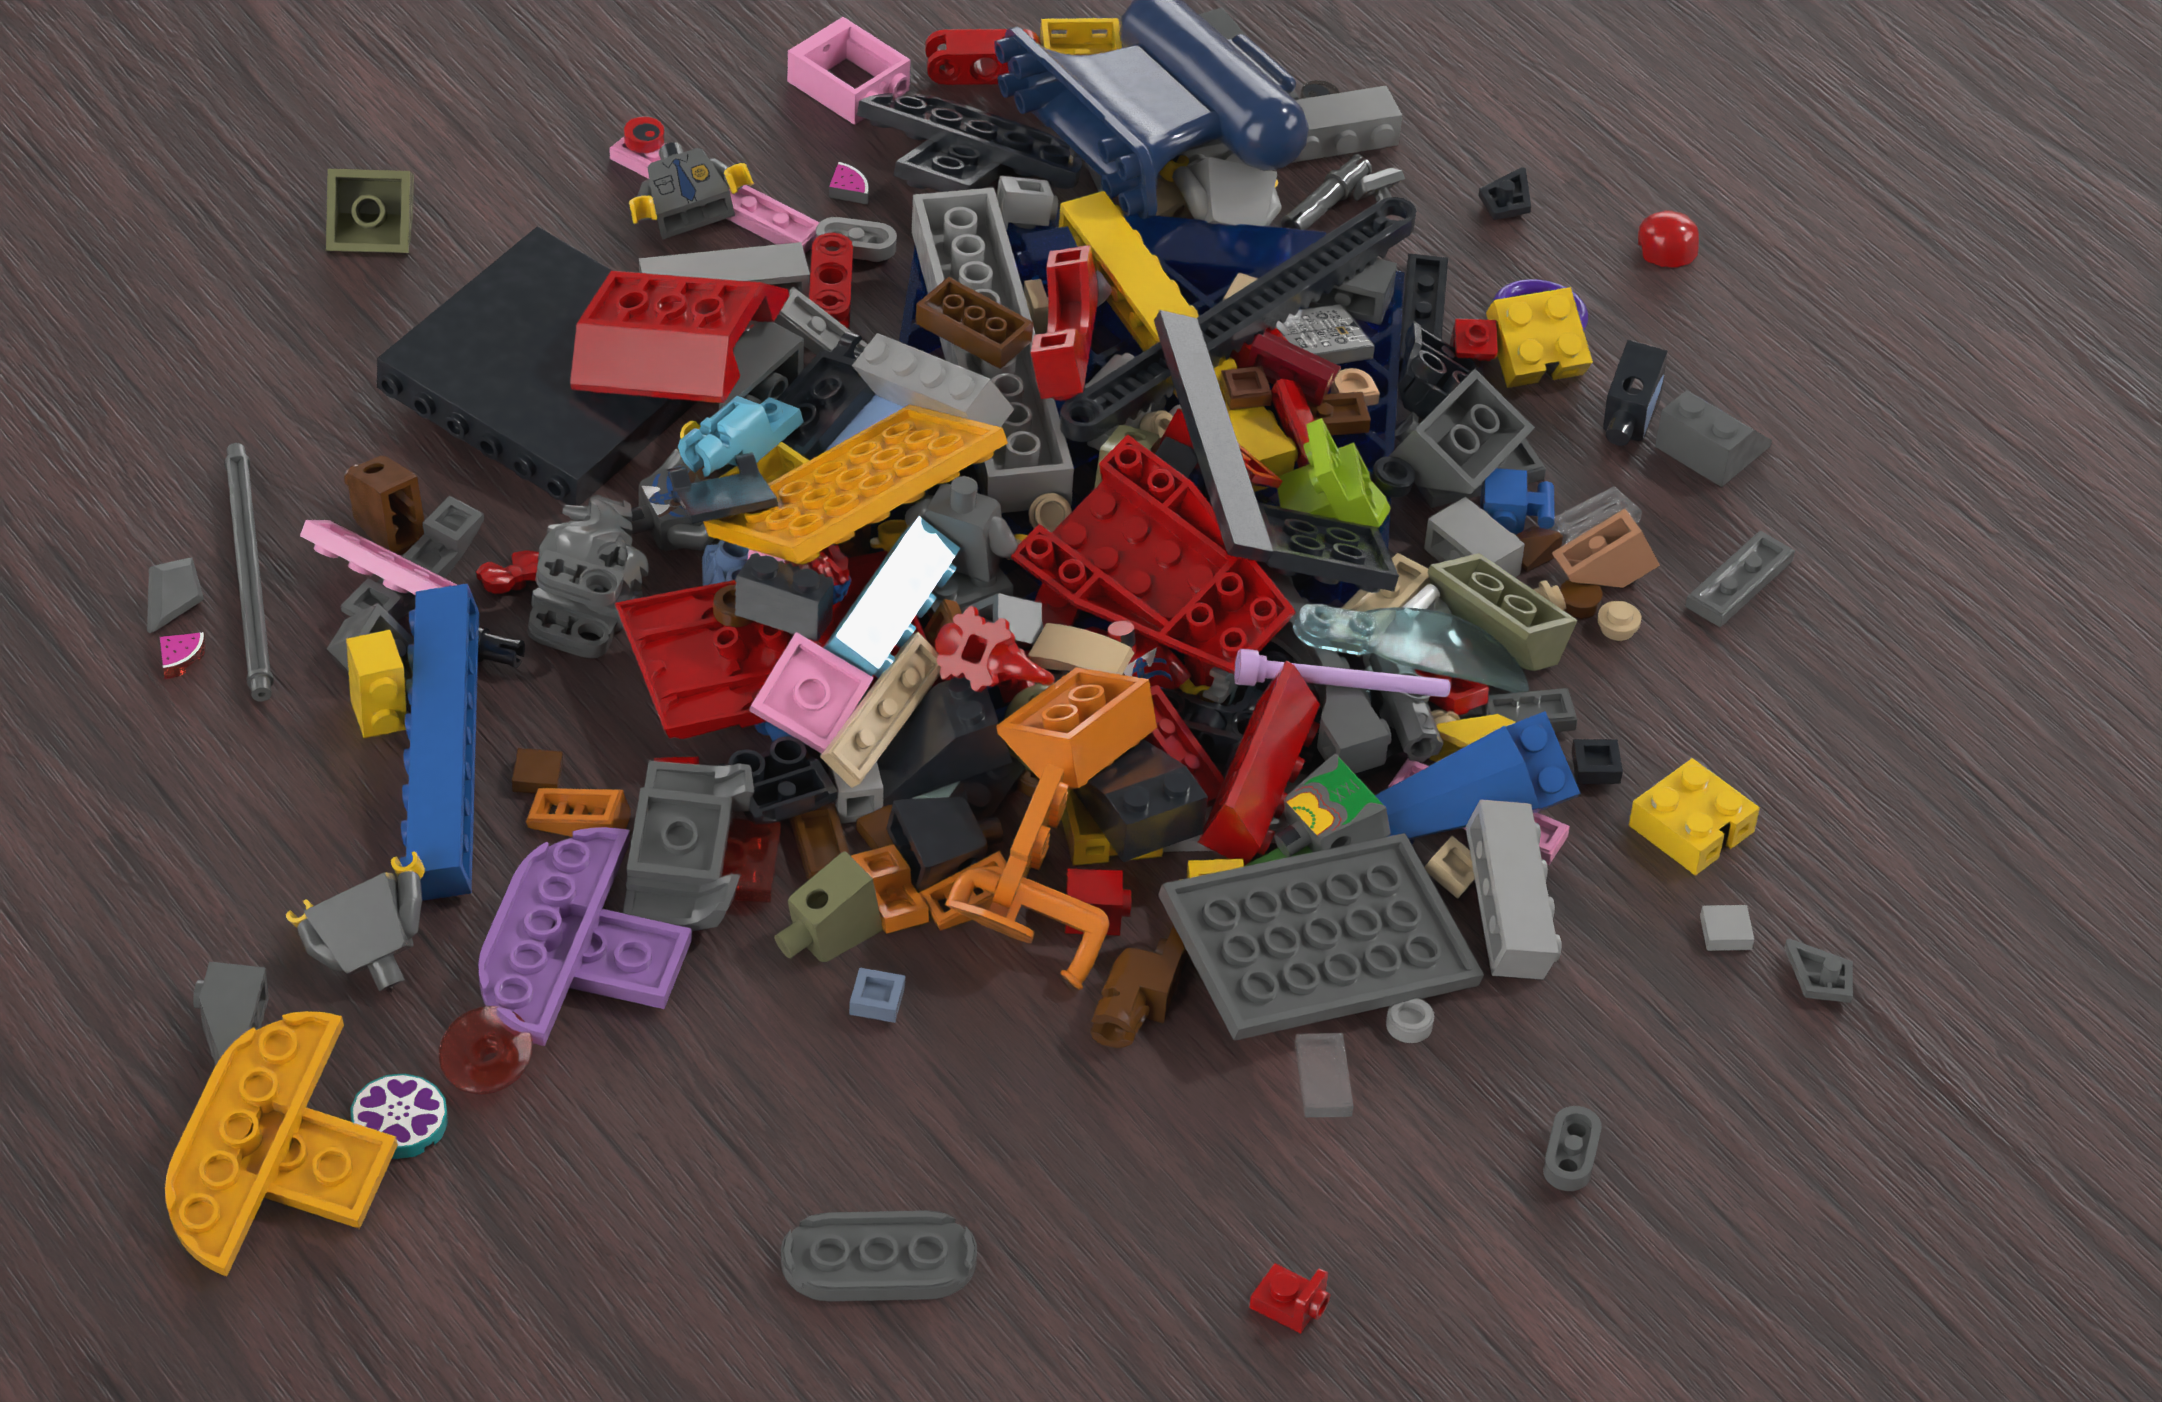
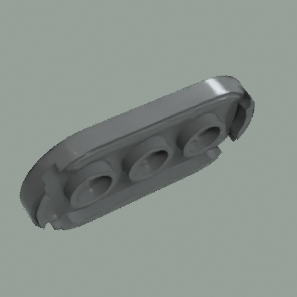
M939 1211L819 1213L800 1221L799 1227L795 1228L792 1233L790 1229L784 1237L781 1246V1269L787 1282L800 1294L819 1301L943 1298L961 1290L971 1280L977 1263V1244L972 1232L966 1226L964 1230L961 1225L955 1223L954 1217Z

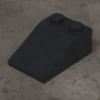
M953 677L949 681L938 683L923 697L877 760L883 784L884 806L893 805L895 800L911 799L1013 762L1007 743L998 735L996 726L1000 722L987 687L982 692H975L971 688L970 680H967L965 677L962 679Z
M1142 739L1137 746L1130 748L1119 756L1112 765L1105 767L1089 779L1086 785L1073 789L1123 862L1204 834L1208 796L1184 764L1145 739Z

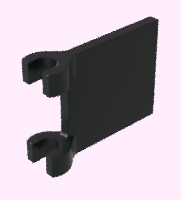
M752 452L735 455V462L740 473L731 476L691 483L685 466L667 469L673 491H671L672 500L674 503L679 502L692 524L778 506L777 497L760 474Z

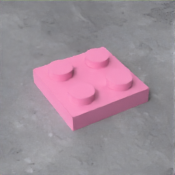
M795 632L753 701L749 711L818 752L823 753L858 706L873 677Z

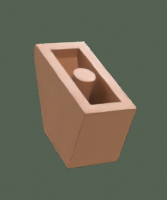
M1626 509L1621 510L1552 552L1555 560L1569 580L1576 583L1624 588L1660 566L1643 532Z

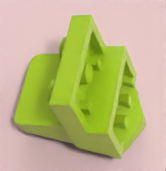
M1322 418L1306 424L1309 442L1304 443V450L1310 464L1279 477L1283 481L1280 487L1277 488L1280 507L1335 518L1341 521L1380 527L1389 514L1391 507L1383 493L1371 481L1369 471L1355 444L1351 443L1337 448Z

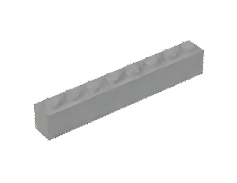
M1387 86L1295 100L1304 111L1309 125L1306 146L1294 162L1397 146L1399 144L1402 113ZM1219 139L1204 143L1180 154L1189 158L1187 167L1190 170L1191 166L1207 157L1245 164ZM1180 155L1176 156V157H1175L1174 159H1172V160H1173L1174 162H1177L1178 157H1179ZM1085 162L1098 192H1102L1101 176ZM1160 172L1155 180L1156 185H1158V179L1162 177Z

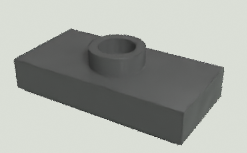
M1568 688L1488 695V703L1481 705L1483 716L1499 714L1518 722L1546 711L1554 732L1573 731L1577 727L1578 719Z

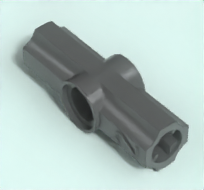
M1387 642L1384 646L1375 648L1370 655L1369 662L1373 672L1422 677L1416 674L1410 656L1404 650L1402 643ZM1381 691L1384 702L1379 710L1380 717L1387 722L1388 726L1396 730L1402 749L1407 753L1409 760L1424 762L1427 758L1438 755L1443 746V741L1427 703L1430 696Z

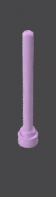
M1239 649L1235 662V684L1255 686L1256 682L1263 683L1265 678L1273 679L1285 662L1268 661L1266 656L1259 655L1258 650ZM1292 663L1306 683L1447 697L1450 693L1451 685L1447 679Z

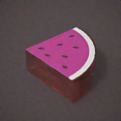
M205 632L160 637L164 679L183 675L186 673L187 667L204 656L206 649Z

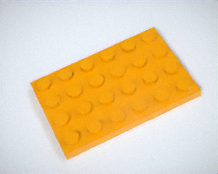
M909 404L769 483L768 486L777 497L778 506L703 521L710 537L796 564H805L819 557V551L831 544H839L854 537L855 531L864 525L889 517L890 511L899 505L921 499L925 495V491L932 486L954 480L960 475L959 471L967 466L989 460L994 456L995 450L1006 445L1008 442L1002 427Z

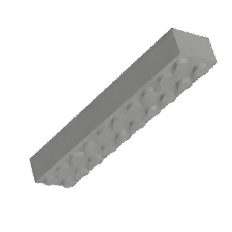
M994 188L913 195L912 236L928 294L946 278L950 277L1031 320ZM1033 327L1032 342H1033V337H1034V335H1036V334H1035L1034 327ZM939 337L946 361L990 378L1014 408L1013 412L1001 426L1008 443L995 450L994 456L989 460L973 464L981 495L996 499L1000 503L1001 513L1029 510L1031 503L1038 496L1046 493L1061 495L1071 506L1074 467L1065 436L1060 430V418L1053 397L1040 398L1031 357L1032 342L1004 367L999 369Z

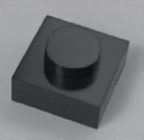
M1573 739L1571 753L1576 784H1621L1623 769L1618 739Z

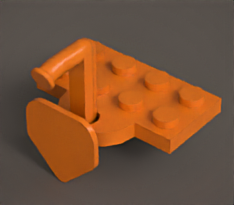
M1046 763L1010 849V857L1004 869L993 866L966 870L954 882L945 906L985 927L1030 944L1034 939L1035 932L1015 922L1021 906L1084 932L1070 966L1067 970H1061L1060 972L1063 978L1078 990H1082V983L1089 975L1108 932L1109 919L1104 911L1095 906L1027 879L1031 868L1039 871L1049 848L1051 828L1048 826L1057 829L1067 805L1069 785L1063 783L1064 770ZM975 886L995 894L989 911L968 904Z

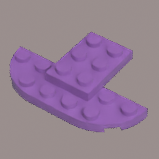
M602 827L572 831L573 838L560 841L549 846L548 842H545L537 847L522 861L515 871L482 946L478 966L480 992L487 1009L495 1020L520 1039L545 1046L569 988L665 1009L692 941V929L602 909L629 846L630 830Z

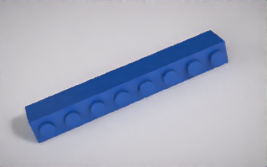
M468 583L416 591L415 610L409 611V624L411 633L414 636V644H409L407 651L409 665L413 671V678L407 679L406 690L409 703L412 706L411 713L405 715V728L410 740V748L404 749L403 756L405 769L409 776V784H404L402 787L403 803L408 813L407 820L401 821V836L406 847V856L400 857L402 867L408 866L413 860L412 852L415 851L423 863L425 873L420 879L422 901L472 893L479 610Z

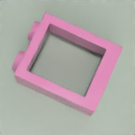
M842 17L788 50L787 81L856 125L865 119L857 116L860 100L885 93H893L892 100H895L909 91L910 59ZM848 59L873 75L874 78L854 89L828 72V70Z

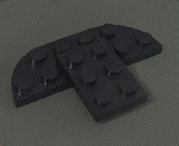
M893 93L869 96L859 101L857 116L869 119L872 125L880 128L893 127L905 131V135L909 138L927 140L896 161L893 176L906 180V183L911 187L919 189L931 188L939 192L983 189L1011 168H1013L1015 173L1022 176H1038L1047 179L1052 186L1062 189L1074 188L1079 181L1082 167L1081 157L1076 156L1074 158L1070 155V146L1066 142L1039 129L955 101L928 95L915 94L914 97L899 96L896 100H892Z

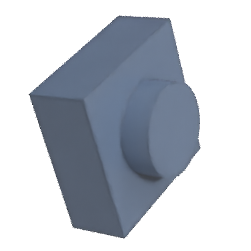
M859 968L850 999L849 1015L895 1023L905 989V975Z

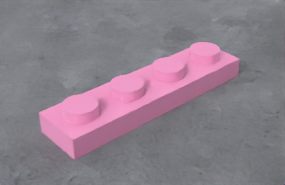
M330 520L305 521L300 536L314 543V550L332 558L340 556L350 561L348 567L358 573L372 576L373 573L384 579L383 585L391 590L400 593H408L409 591L416 595V591L457 585Z

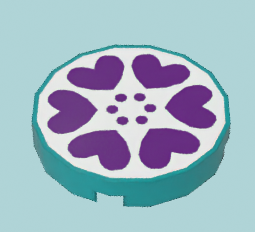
M404 1073L385 1075L369 1082L356 1094L350 1108L351 1122L396 1136L398 1146L392 1159L415 1157L423 1153L424 1147L429 1146L433 1141L435 1145L443 1137L448 1124L446 1100L438 1087L423 1077Z

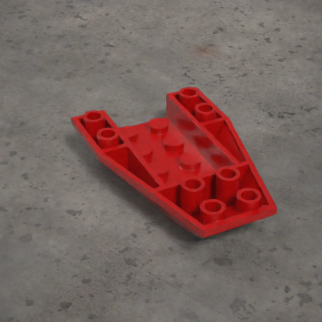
M1127 434L1098 464L1102 482L1052 533L1038 524L1018 545L1015 553L1011 555V559L1073 606L1112 623L1117 621L1131 622L1134 625L1135 633L1234 674L1238 650L1249 649L1260 652L1296 614L1295 609L1255 560L1227 554L1213 507L1194 483Z

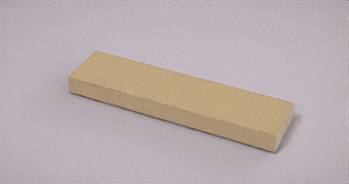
M919 632L911 635L907 642L904 643L895 655L893 663L881 674L820 756L851 788L862 782L940 676L941 666L936 661L939 655L935 648Z

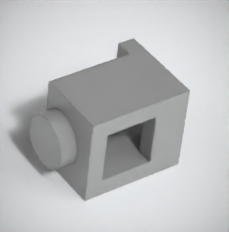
M1000 176L996 197L1006 230L1008 222L1020 228L1032 229L1036 225L1049 226V220H1055L1058 210V197L1053 195L1047 180Z

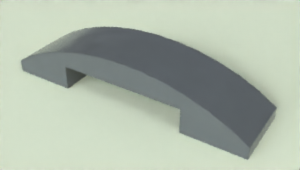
M448 496L423 522L424 535L402 557L446 578L476 536L484 521V513ZM367 578L340 607L341 612L353 616L379 603L397 621L415 608L416 595L409 591L408 593H400L383 585V578H380L377 582Z

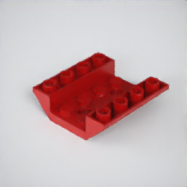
M611 271L576 325L570 381L572 390L725 403L741 376L733 352L734 346L750 320L774 322L790 296L788 289L762 282Z

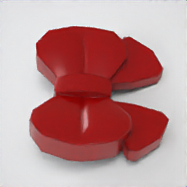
M529 550L514 552L511 555L513 564L506 568L493 562H486L477 569V579L482 580L484 589L494 594L506 593L510 589L520 590L526 586V580L535 581L539 552Z

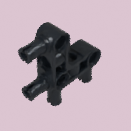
M1272 650L1260 654L1266 656L1268 661H1288L1294 663L1293 658L1281 651ZM1265 678L1263 683L1256 682L1255 686L1246 685L1242 702H1237L1236 706L1231 704L1229 707L1200 700L1197 695L1175 691L1169 688H1161V690L1213 762L1225 765L1222 771V776L1225 779L1257 701L1273 679ZM1306 683L1320 704L1319 695L1314 684ZM1312 742L1308 748L1302 746L1299 757L1305 759L1302 768L1311 771L1316 757V742Z

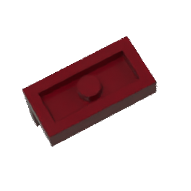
M1267 331L1263 335H1257L1245 368L1262 366L1267 381L1275 384L1280 379L1298 382L1306 400L1318 406L1322 404L1341 369V366Z

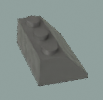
M1474 369L1388 457H1397L1409 463L1415 471L1414 482L1420 487L1471 494L1535 427Z

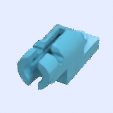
M736 396L711 418L706 417L700 423V429L694 428L679 441L678 449L683 461L694 473L704 466L702 470L704 477L727 463L738 466L735 462V455L752 452L757 463L803 423V418L799 408L770 397L763 403L758 404Z

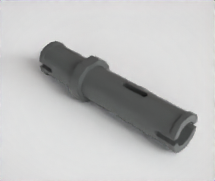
M1355 154L1340 169L1330 171L1325 176L1323 184L1281 219L1282 229L1288 233L1294 227H1297L1290 236L1299 238L1304 231L1338 201L1347 200L1351 196L1353 188L1361 178L1372 173L1370 162L1365 159L1357 165L1363 156Z

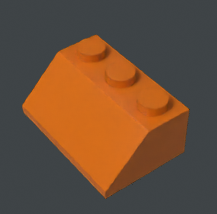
M1076 667L996 727L998 735L1039 779L1046 763L1063 769V783L1069 785L1068 789H1076L1086 785L1088 780L1098 772L1112 765L1114 760L1127 750L1137 746L1144 737L1157 728L1149 679Z

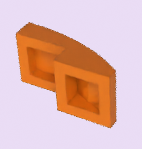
M894 844L851 855L873 878L882 928L886 934L929 922L928 906L912 885L910 867Z

